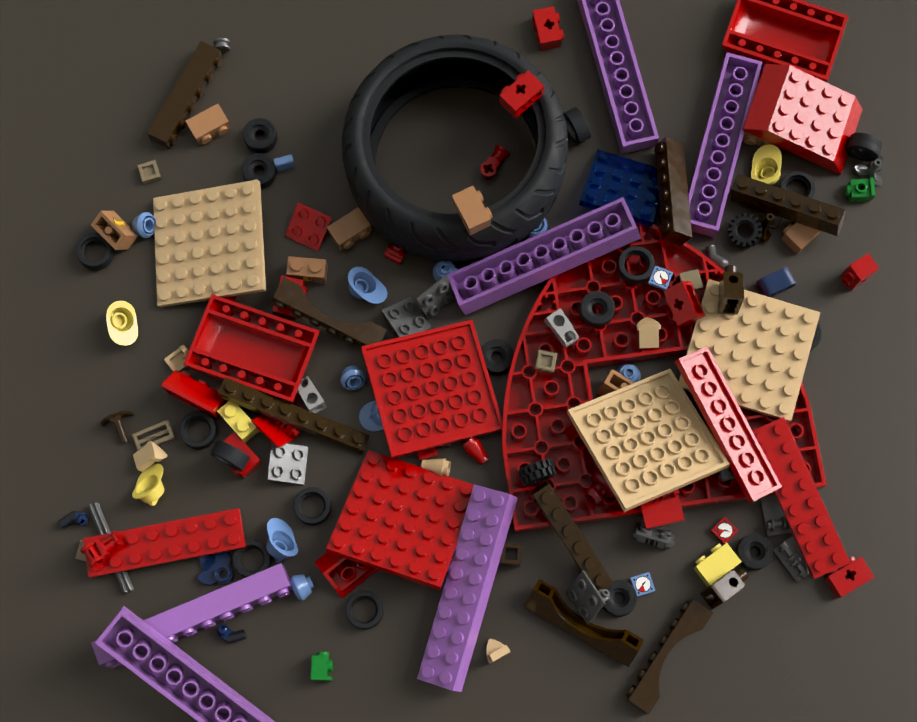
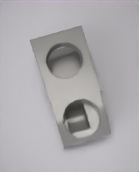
M561 308L545 318L544 322L551 328L565 348L579 339L573 325Z
M308 376L302 378L298 392L308 410L317 414L327 408Z

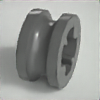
M214 39V47L219 49L221 53L230 51L228 46L230 44L229 39Z

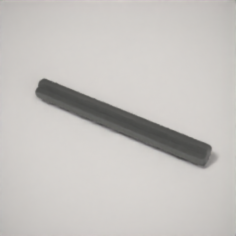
M94 502L88 505L99 535L111 533L99 503ZM127 571L115 573L123 593L126 594L134 590Z

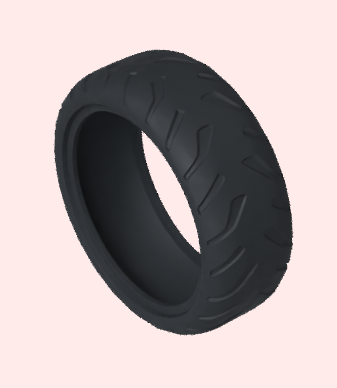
M439 35L413 42L398 49L383 59L364 78L352 97L345 116L342 133V158L350 190L360 210L370 224L384 238L408 252L437 261L478 260L491 256L523 240L544 220L551 210L560 192L566 171L568 149L566 120L555 91L551 88V84L542 72L537 71V67L521 54L514 52L512 48L499 42H492L490 39L470 35ZM528 70L544 85V95L521 114L533 135L536 145L534 160L520 184L506 197L488 206L493 216L491 218V226L469 235L459 214L436 213L419 208L398 196L379 174L376 168V155L380 138L386 126L403 106L420 95L442 88L467 87L482 90L500 98L502 89L506 86H511L518 75L524 74Z

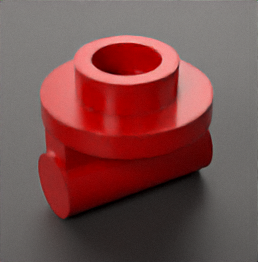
M390 244L384 253V257L401 265L406 251L395 244Z

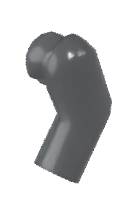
M715 245L706 247L708 258L721 269H725L729 265L726 258L717 255Z

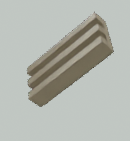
M169 420L132 434L137 450L143 447L140 446L141 444L168 433V436L153 442L161 445L176 438ZM165 426L167 427L163 431L138 441V438Z

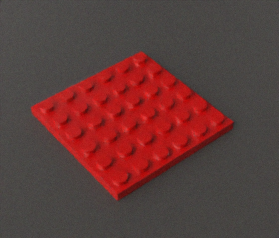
M473 320L361 346L391 458L502 430V417Z
M368 450L326 547V552L440 590L457 545L474 484L446 475L440 476L425 468Z

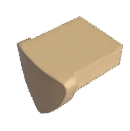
M649 317L643 318L638 322L639 348H659V329H661L659 322Z
M181 345L164 359L173 372L175 370L182 372L187 368L183 364L189 350L184 345Z
M151 440L133 454L136 468L141 472L156 461L160 462L167 457V454Z
M494 639L488 640L486 656L489 664L510 653L507 645Z

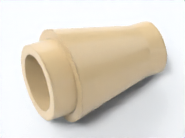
M446 458L423 459L421 468H425L440 476H449L451 462L447 461Z

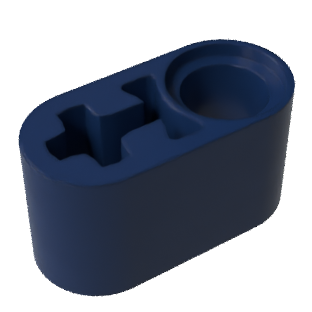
M788 267L756 281L761 294L767 297H773L797 284Z

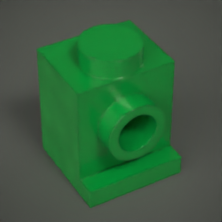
M874 178L850 179L848 184L845 185V195L848 196V202H871L875 197Z
M319 651L317 655H312V681H333V677L329 676V672L332 673L333 660H329V652Z

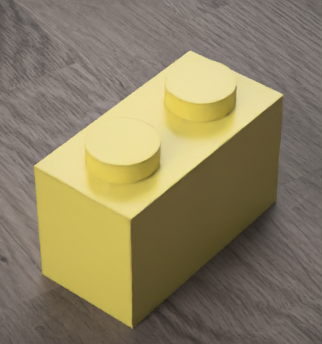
M228 401L217 411L245 444L260 432L237 404Z
M719 543L711 549L712 554L706 557L703 555L695 561L697 566L693 569L707 587L714 584L742 562L728 543L723 546Z

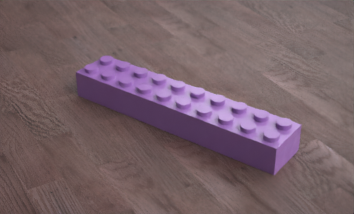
M577 0L620 154L654 147L658 143L659 136L620 1Z
M728 52L725 55L688 191L692 232L715 238L719 231L744 135L742 128L755 93L762 61Z
M622 197L448 274V278L459 307L467 315L641 239V236L625 199Z
M474 484L417 679L452 691L462 692L517 503V497Z
M280 563L143 621L169 641L176 643L181 636L190 637L197 634V630L200 628H212L216 626L215 622L219 620L224 622L231 620L235 617L234 614L250 612L253 610V606L257 604L261 606L272 602L271 599L279 596V598L288 596L293 589L286 568ZM95 641L91 642L100 666L113 669L122 665V663L95 644Z
M125 606L119 610L95 641V644L198 722H275Z

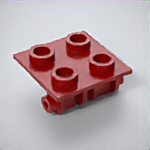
M298 202L285 237L315 251H319L327 232V227L332 224V217Z
M264 415L251 420L256 428L265 434L270 442L278 448L297 439V435L301 432L295 427Z
M679 489L640 505L646 529L685 520L678 495L680 493Z

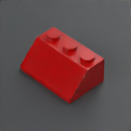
M175 370L161 384V387L168 395L210 415V417L216 420L220 417L217 411L228 402L217 397L218 388L215 390L209 388L207 382L201 379L199 381L192 379L193 376L184 370L182 372Z
M327 552L314 562L341 598L378 570Z

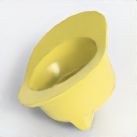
M768 144L760 147L755 152L752 161V179L770 185L775 184L781 176L782 154L778 147Z
M126 301L113 302L108 307L106 313V323L110 338L118 345H131L138 337L135 309Z
M152 464L140 474L132 493L133 498L140 499L150 506H155L165 491L161 481L164 470L161 464Z

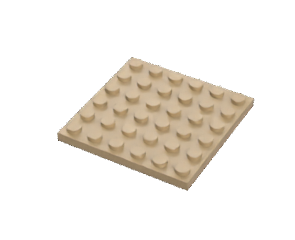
M259 180L153 198L154 218L156 220L154 234L158 307L206 301L210 299L211 294L225 298L266 291L261 186Z
M708 279L701 302L705 317L695 322L686 355L708 347L739 407L777 419L785 417L787 422H791L820 312L744 290V301L738 315L718 314L719 282ZM680 375L678 385H681L683 390L690 392L685 380Z
M671 369L569 409L567 412L624 512L724 470L730 465L682 386L678 385L679 382Z

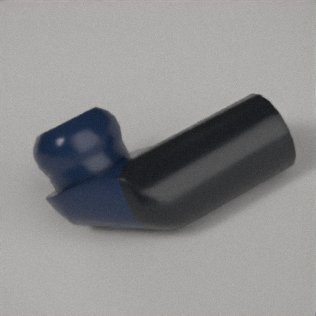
M72 511L58 522L63 529L72 523L84 526L88 522V516L82 512Z
M221 624L217 628L218 636L227 643L247 639L244 629L234 632L225 624Z

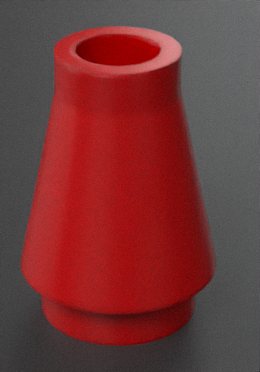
M470 438L462 445L463 451L480 465L489 459L478 438Z

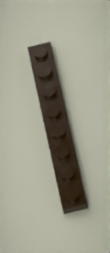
M226 377L217 394L219 398L360 454H363L370 436Z

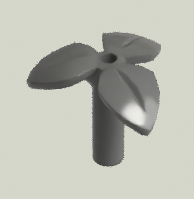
M880 156L875 161H871L869 169L864 164L856 165L854 167L856 174L860 177L869 175L868 179L874 178V185L880 187L882 185V178L875 174V172L881 171L883 168L884 157Z

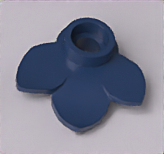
M228 552L217 553L215 556L199 557L200 565L204 571L197 578L202 583L207 585L216 582L226 584L231 581L233 571L230 567L231 557ZM222 571L227 572V575L224 578L220 577V573Z

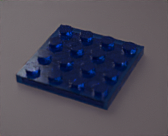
M597 149L579 205L595 210L624 197L634 222L652 227L659 205L656 167Z

